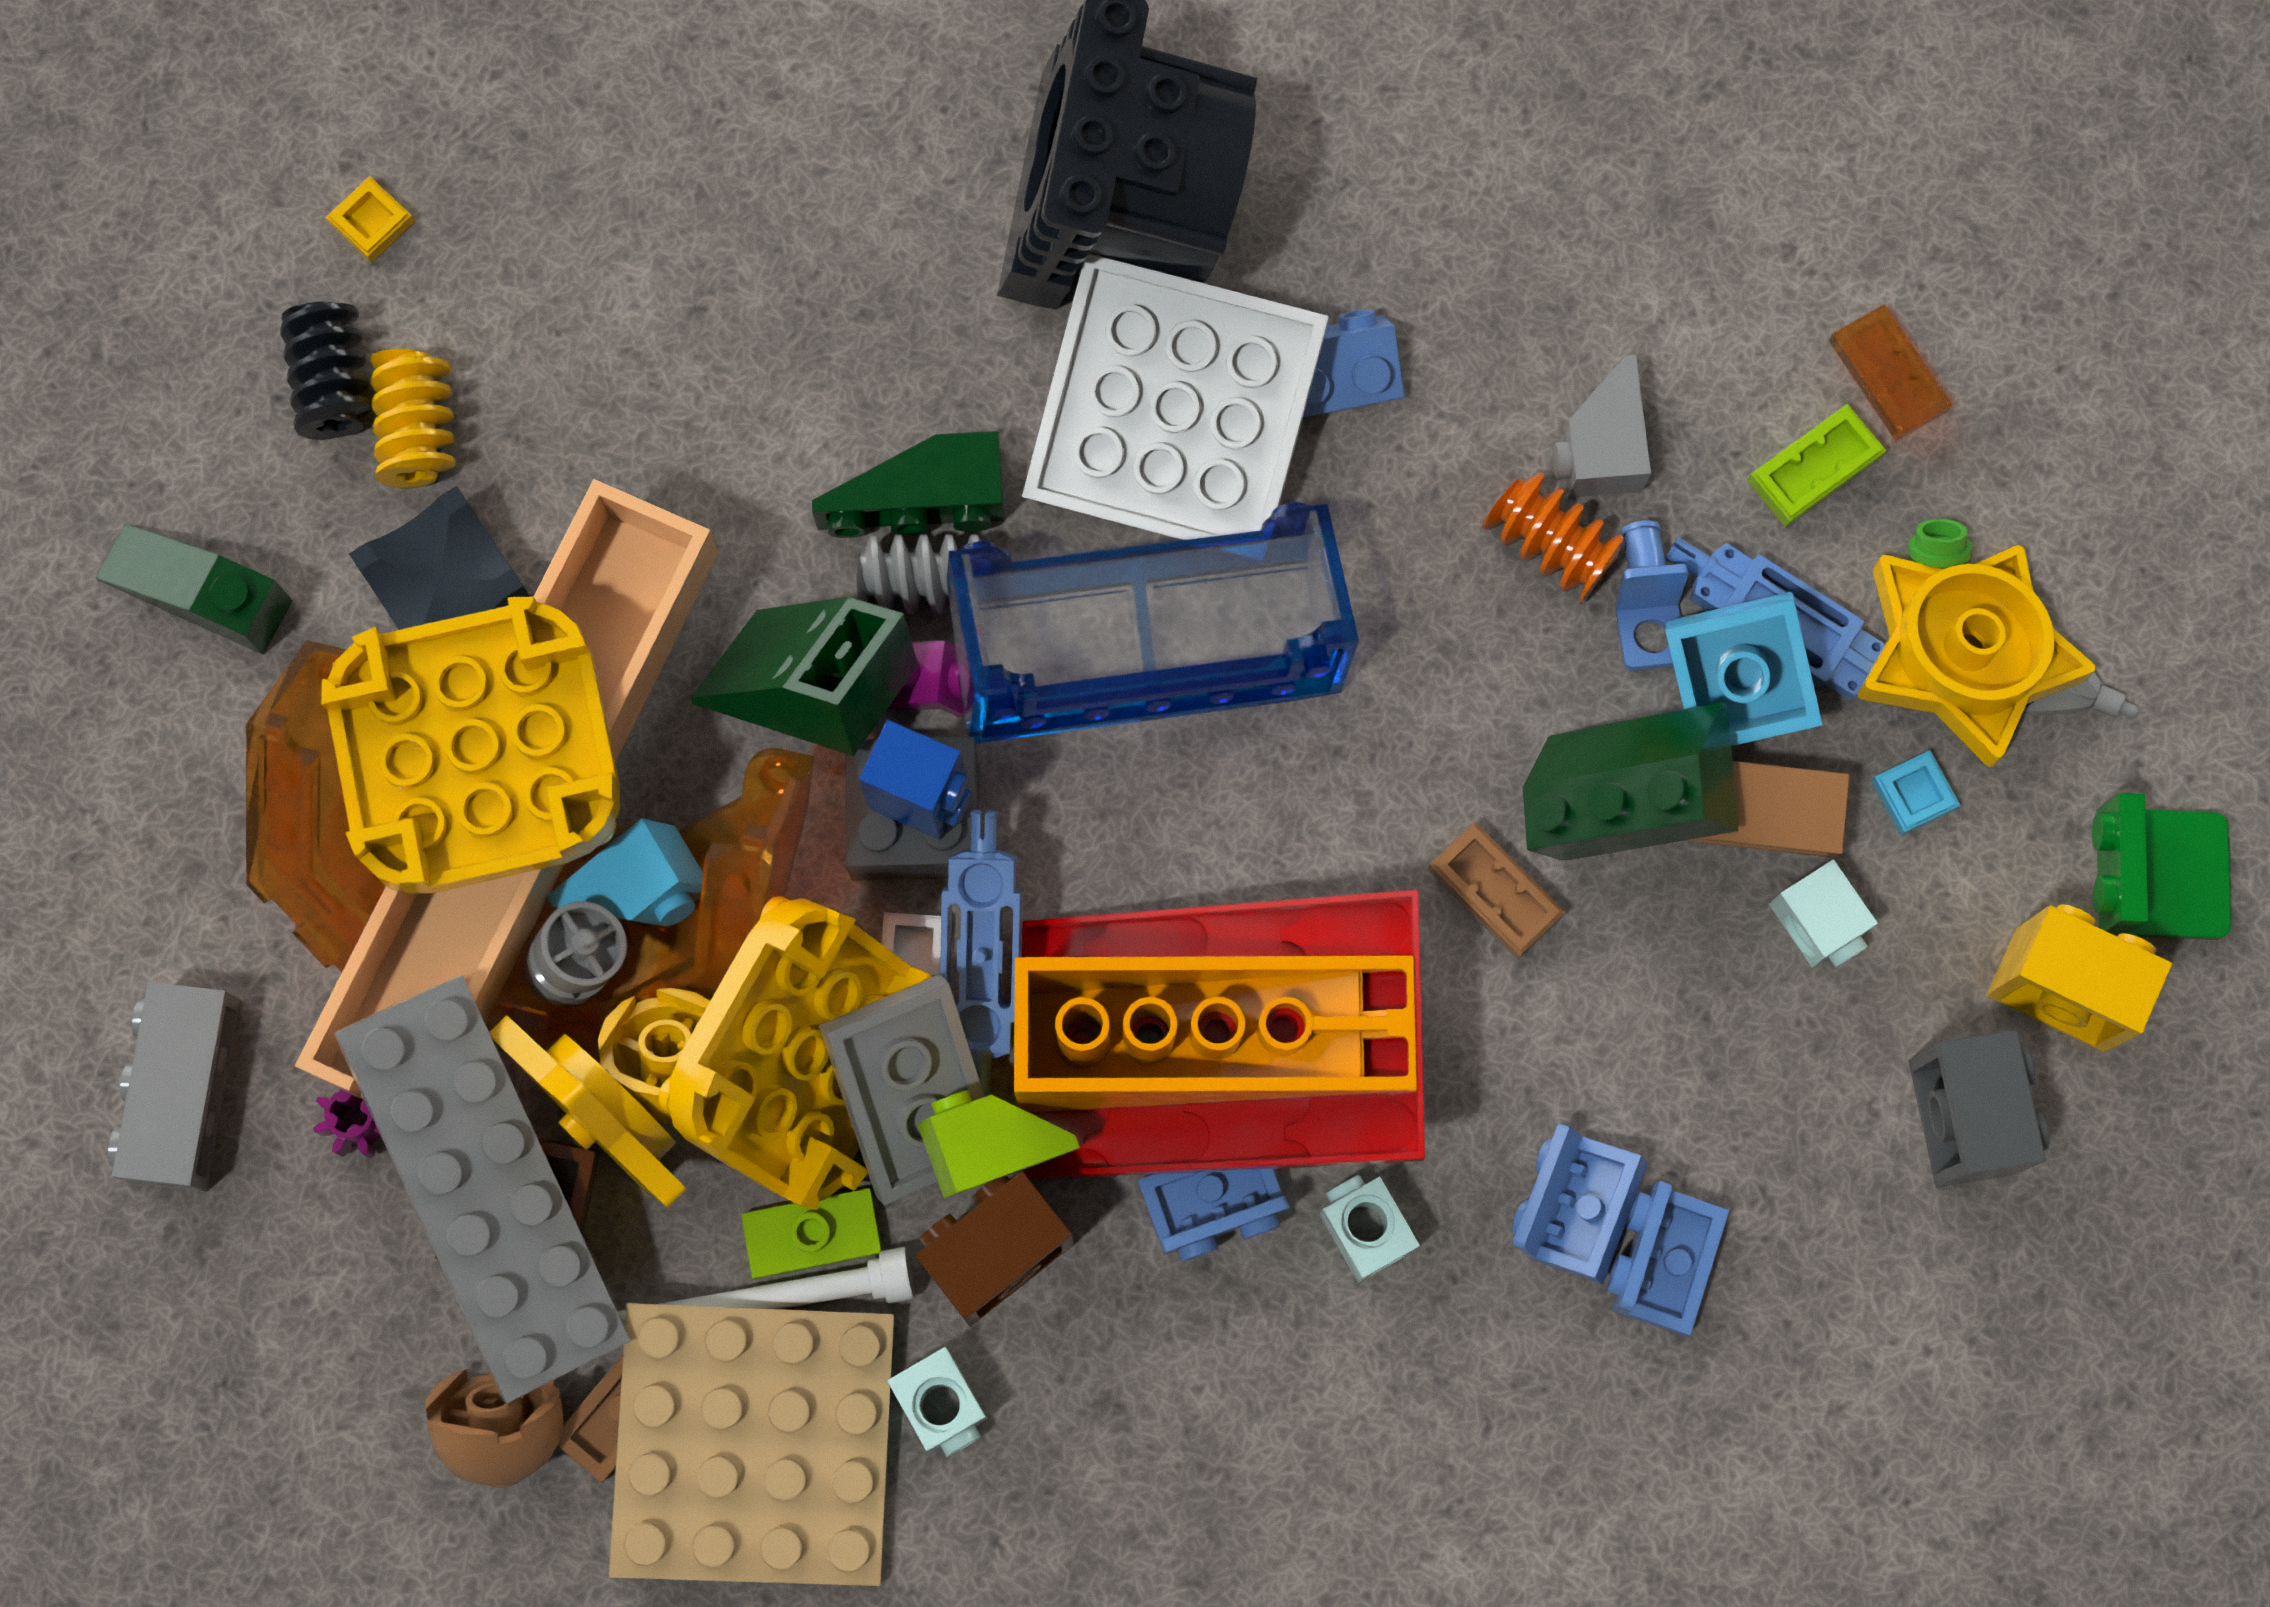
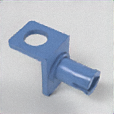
M1652 520L1636 521L1626 525L1621 530V535L1624 536L1623 542L1628 570H1625L1615 601L1624 667L1629 671L1674 667L1669 645L1661 652H1646L1636 644L1634 632L1641 624L1648 622L1657 623L1665 629L1667 620L1681 617L1679 602L1688 578L1687 565H1666L1660 536V524Z

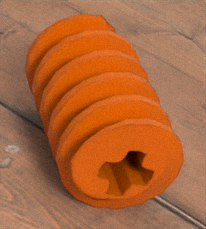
M1542 472L1537 473L1526 481L1518 478L1495 503L1485 518L1482 527L1489 531L1505 522L1500 535V542L1509 546L1524 537L1520 557L1525 561H1529L1543 552L1544 556L1539 572L1548 577L1559 569L1564 568L1559 588L1564 592H1568L1583 583L1584 586L1579 598V604H1582L1618 559L1624 536L1619 533L1602 543L1599 537L1604 521L1598 518L1584 528L1580 526L1579 522L1585 507L1581 503L1562 512L1559 508L1565 490L1559 487L1545 497L1539 494L1545 478Z

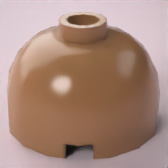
M463 1369L451 1374L437 1384L425 1401L429 1437L435 1455L455 1477L478 1485L505 1488L529 1477L550 1460L563 1434V1410L560 1387L555 1386L554 1380L506 1403L503 1401L490 1371L489 1374L476 1376L468 1380L467 1370Z

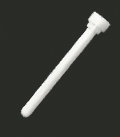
M907 1247L880 1251L879 1258L868 1260L867 1267L660 1303V1305L784 1309L872 1293L874 1299L886 1297L887 1303L915 1299V1289ZM626 1310L617 1311L625 1328Z

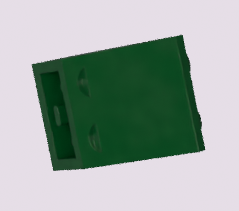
M851 597L756 610L691 696L692 704L854 756L918 667L904 613Z

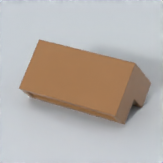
M1732 761L1738 831L1684 840L1687 842L1835 858L1843 853L1850 774Z

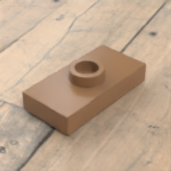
M1475 821L1433 860L1427 868L1517 960L1565 914V911Z

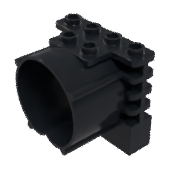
M1084 0L1076 14V18L1068 29L1067 35L1064 36L1060 45H1056L1041 75L997 296L1057 310L1072 286L1073 275L1078 271L1088 254L1204 283L1214 269L1219 256H1223L1225 252L1227 236L1243 188L1255 127L1256 99L1254 92L1257 78L1142 46L1149 13V6L1145 0Z

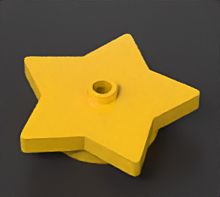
M2020 545L2013 546L1976 564H1961L1945 569L1930 567L1889 555H1882L1873 567V576L1889 638L1857 694L1858 697L1865 701L1935 713L1988 767H1994L2005 754L2026 704L2085 682L2095 671V665L2053 628L2044 604L2033 591L2024 547Z
M507 1015L489 1032L492 1040L566 1114L558 1123L586 1151L596 1143L649 1196L652 1194L666 1208L687 1189L659 1162L676 1144L675 1140L618 1081L569 1036L563 1034L545 1051Z

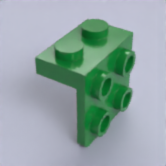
M2118 793L2096 810L2092 823V843L2094 849L2097 850L2098 876L2095 879L2093 888V905L2095 912L2099 914L2100 929L2115 936L2125 933L2137 937L2218 940L2230 932L2228 823L2223 815L2215 812L2145 809V794Z

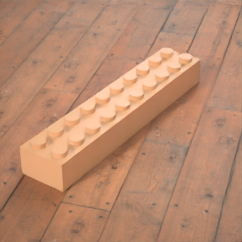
M593 479L534 598L537 602L561 610L570 620L577 623L584 635L595 661L616 762L719 555V550L710 529ZM564 864L437 893L409 894L401 890L397 891L385 887L295 1067L364 1100L333 1032L458 975H463L484 1023H486L548 899L547 895L551 893Z

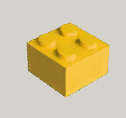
M2064 904L2058 905L2057 908L2049 905L2016 928L1986 996L2104 1053L2141 1035L2173 963L2155 955L2156 948L2142 938L2125 933L2115 936L2094 926L2096 921L2094 917L2079 908Z

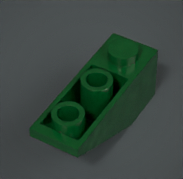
M999 432L935 434L812 500V513L817 530L828 529V534L837 538H854L864 535L868 527L891 526L893 533L915 535L926 532L929 524L953 523V528L958 531L977 532L990 528L991 521H1004Z

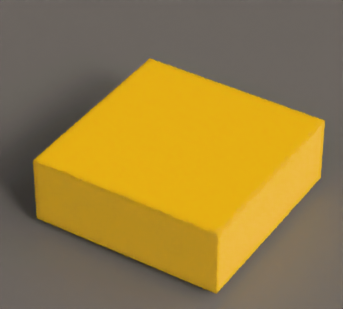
M370 176L325 217L328 223L371 263L415 223L413 216Z

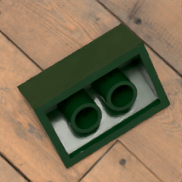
M1719 702L1548 736L1523 785L1527 850L1558 860H1574L1737 832L1738 821L1728 705Z

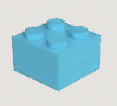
M1792 592L1666 621L1665 631L1683 708L1689 709L1719 702L1727 704L1731 746L1823 726Z

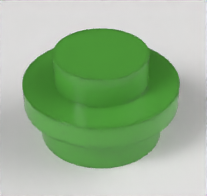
M1931 519L1921 522L1916 527V534L1909 539L1908 554L1918 563L1945 569L1968 562L1972 557L1973 545L1967 538V528L1961 523L1948 519Z

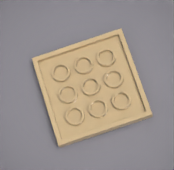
M627 1303L625 1330L630 1342L624 1344L609 1578L880 1586L890 1385L887 1380L891 1379L894 1314Z

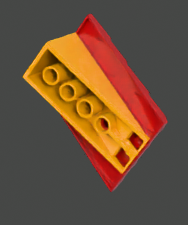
M1419 889L1023 921L1022 957H1015L1014 1093L1018 1108L1076 1135L1080 1148L1021 1171L1029 1180L1423 1161L1425 1159ZM1152 1031L1159 1034L1162 1041L1146 1044L1139 1041L1138 1038L1144 1032Z

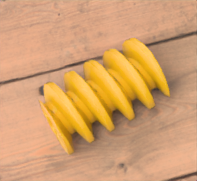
M396 348L373 353L370 361L376 370L373 371L371 376V385L377 393L372 400V409L378 416L373 423V432L376 438L379 439L374 447V456L381 463L376 468L375 478L381 484L400 489L428 486L436 481L439 472L451 470L456 465L455 458L452 455L437 452V449L451 446L455 442L452 432L436 429L437 425L446 424L453 419V411L450 408L435 405V402L449 399L452 396V388L448 384L434 381V379L449 375L451 365L446 360L433 358L425 352L412 349Z

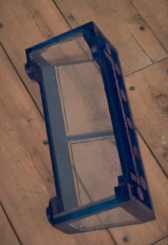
M1302 502L1286 503L1272 511L1271 516L1263 522L1260 531L1016 562H1012L1011 554L1007 550L996 547L994 543L988 541L973 542L963 546L960 550L949 551L947 588L967 737H974L975 744L1284 703L1341 693L1359 643L1328 504L1308 506Z

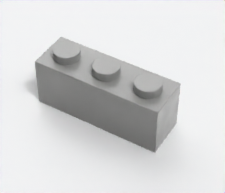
M155 982L147 983L145 998H140L137 1001L132 1016V1032L137 1037L133 1062H128L125 1065L120 1080V1097L122 1101H126L121 1127L114 1128L108 1145V1162L113 1166L112 1177L132 1184L207 1192L240 1010V999L224 990Z

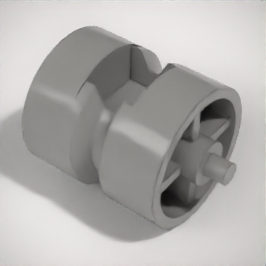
M584 901L572 902L558 908L546 920L525 950L523 972L528 986L540 999L554 1006L574 1007L586 1003L603 988L621 967L627 950L624 929L614 914L595 903Z

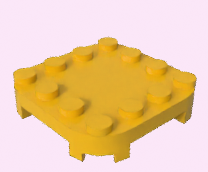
M507 597L509 606L383 634L376 627L352 636L354 643L336 659L328 679H322L321 705L328 711L350 829L349 832L345 833L355 857L389 889L401 890L409 894L437 893L565 864L591 853L597 846L607 843L613 837L616 828L615 821L620 811V782L595 661L577 623L570 620L561 610L537 602L534 597Z
M778 896L769 900L764 906L760 920L748 934L683 1048L672 1076L662 1085L658 1101L660 1108L671 1115L673 1126L688 1142L762 1187L799 1206L817 1210L819 1201L827 1199L841 1187L845 1186L855 1191L868 1174L865 1167L853 1160L860 1147L819 1025L932 977L929 973L910 966L854 924L856 919L804 898L789 900Z

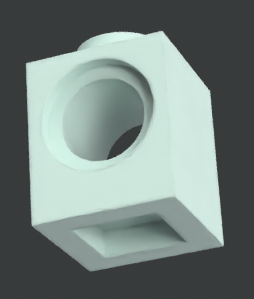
M1834 859L1781 892L1769 904L1812 968L1828 958L1835 968L1850 960L1868 947L1862 936L1878 924Z
M1357 1175L1326 1193L1331 1204L1323 1208L1319 1215L1358 1283L1411 1254L1420 1247L1381 1177L1365 1184L1361 1176ZM1365 1207L1379 1214L1383 1222V1233L1378 1240L1364 1242L1352 1235L1348 1227V1216L1353 1210Z
M946 1347L887 1380L927 1452L931 1453L941 1447L946 1457H949L981 1438L976 1426L986 1421L987 1417ZM939 1387H947L954 1390L960 1401L957 1416L953 1421L945 1425L931 1424L923 1413L925 1397L930 1391Z

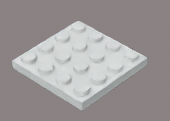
M1088 254L1083 261L1022 497L1265 561L1329 323V316Z

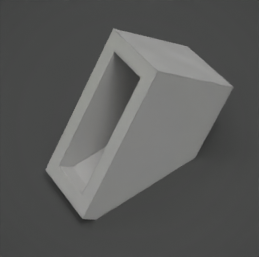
M1636 355L1622 357L1569 419L1561 439L1562 442H1554L1555 477L1557 480L1566 479L1568 498L1642 492L1651 475Z

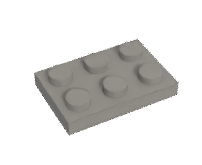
M940 974L819 1025L875 1195L883 1205H887L938 1182L917 1125L926 1118L935 1115L931 1103L965 1090L969 1091L972 1101L985 1097L949 982Z

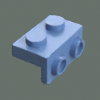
M1362 309L1343 313L1338 316L1339 324L1327 326L1303 417L1405 398L1394 324L1384 316H1376L1373 309Z
M1559 1123L1553 1138L1547 1139L1539 1151L1536 1162L1538 1177L1530 1198L1522 1201L1516 1211L1513 1221V1234L1515 1236L1513 1245L1534 1261L1603 1284L1649 1162L1639 1154L1582 1137L1574 1128Z
M1273 1169L1152 1174L1137 1181L1163 1255L1178 1251L1181 1262L1219 1249L1215 1237L1240 1229L1243 1240L1281 1227L1277 1215L1287 1212L1290 1208L1286 1195H1282Z
M1658 1181L1650 1186L1648 1194L1638 1192L1626 1224V1229L1634 1231L1635 1236L1628 1257L1618 1254L1606 1291L1616 1295L1611 1308L1612 1312L1683 1337L1691 1336L1729 1210L1672 1191L1671 1184Z

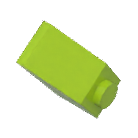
M968 1090L931 1103L935 1115L917 1124L944 1199L1080 1148L1076 1135L992 1094L972 1101Z

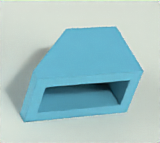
M641 818L548 894L547 898L552 907L560 908L572 902H591L606 908L616 918L660 926H671L687 918L696 907L694 902L712 887L676 826Z

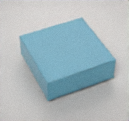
M1931 750L1893 767L1871 780L1900 836L1934 821L1961 806Z

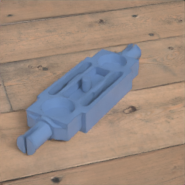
M1678 536L1665 556L1666 560L1668 559L1674 564H1686L1688 573L1696 577L1693 582L1690 601L1706 611L1786 593L1782 590L1784 589L1787 592H1792L1793 596L1837 622L1840 626L1794 598L1807 658L1816 667L1814 668L1809 664L1814 686L1820 689L1825 685L1848 700L1857 696L1861 685L1885 643L1861 629L1865 623L1864 620L1759 553L1751 559L1728 543L1709 556L1683 540L1681 536Z
M984 810L970 811V849L950 856L948 885L942 890L940 975L950 985L952 904H956L961 909L960 939H957L956 972H960L959 1000L954 1001L977 1074L978 1072L980 1073V1083L986 1097L993 1094L992 1058L1010 1054L1013 1049L1015 957H1022L1023 888H1016L1017 857L1005 851L997 850L998 811L987 810L985 813L984 836ZM1004 906H1009L1013 910L1011 1002H1005L1002 999Z

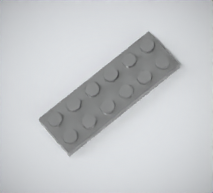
M458 975L333 1032L503 1401L509 1403L630 1342L463 975Z

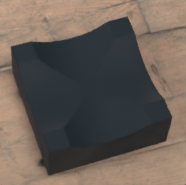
M457 486L439 496L428 508L403 526L380 538L366 542L349 553L398 630L509 606L507 597H530Z

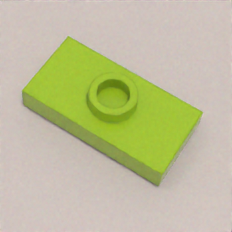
M1846 404L1752 472L1747 482L1783 526L1787 528L1879 461L1886 453V449L1852 408Z
M870 1188L829 1196L827 1199L819 1201L817 1210L792 1203L741 1214L753 1280L877 1256L882 1251Z

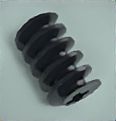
M317 301L293 306L282 313L281 320L283 322L280 328V335L286 343L283 355L287 365L290 366L287 373V382L291 389L294 390L290 397V403L293 410L297 413L293 424L299 436L314 440H328L358 434L362 431L364 425L362 422L357 421L356 418L372 411V401L369 398L353 396L367 390L370 385L366 375L350 373L363 367L366 363V357L362 352L349 349L360 344L363 339L359 329L347 326L357 321L359 317V311L353 305Z

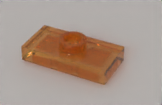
M1885 304L1837 330L1830 337V344L1895 441L1947 413L1953 405Z

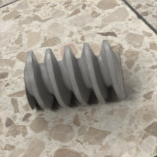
M945 534L939 552H933L927 535H920L914 553L908 552L902 535L894 536L889 553H883L877 536L870 535L864 553L857 554V599L871 603L872 597H875L878 606L893 610L897 597H901L906 612L908 614H916L922 597L926 596L932 613L941 614L947 597L951 596L958 614H966L973 596H977L980 607L985 614L986 558L978 535H970L964 552L958 551L952 534Z

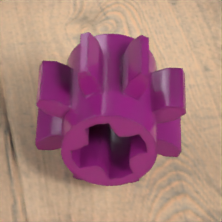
M341 1089L330 1099L317 1097L316 1102L325 1108V1121L318 1123L313 1129L315 1133L321 1136L337 1135L332 1146V1152L344 1157L350 1151L352 1144H355L363 1155L369 1158L374 1157L375 1148L373 1142L379 1139L381 1135L365 1100ZM349 1108L361 1110L368 1115L363 1127L351 1125L348 1121L344 1120L345 1113Z

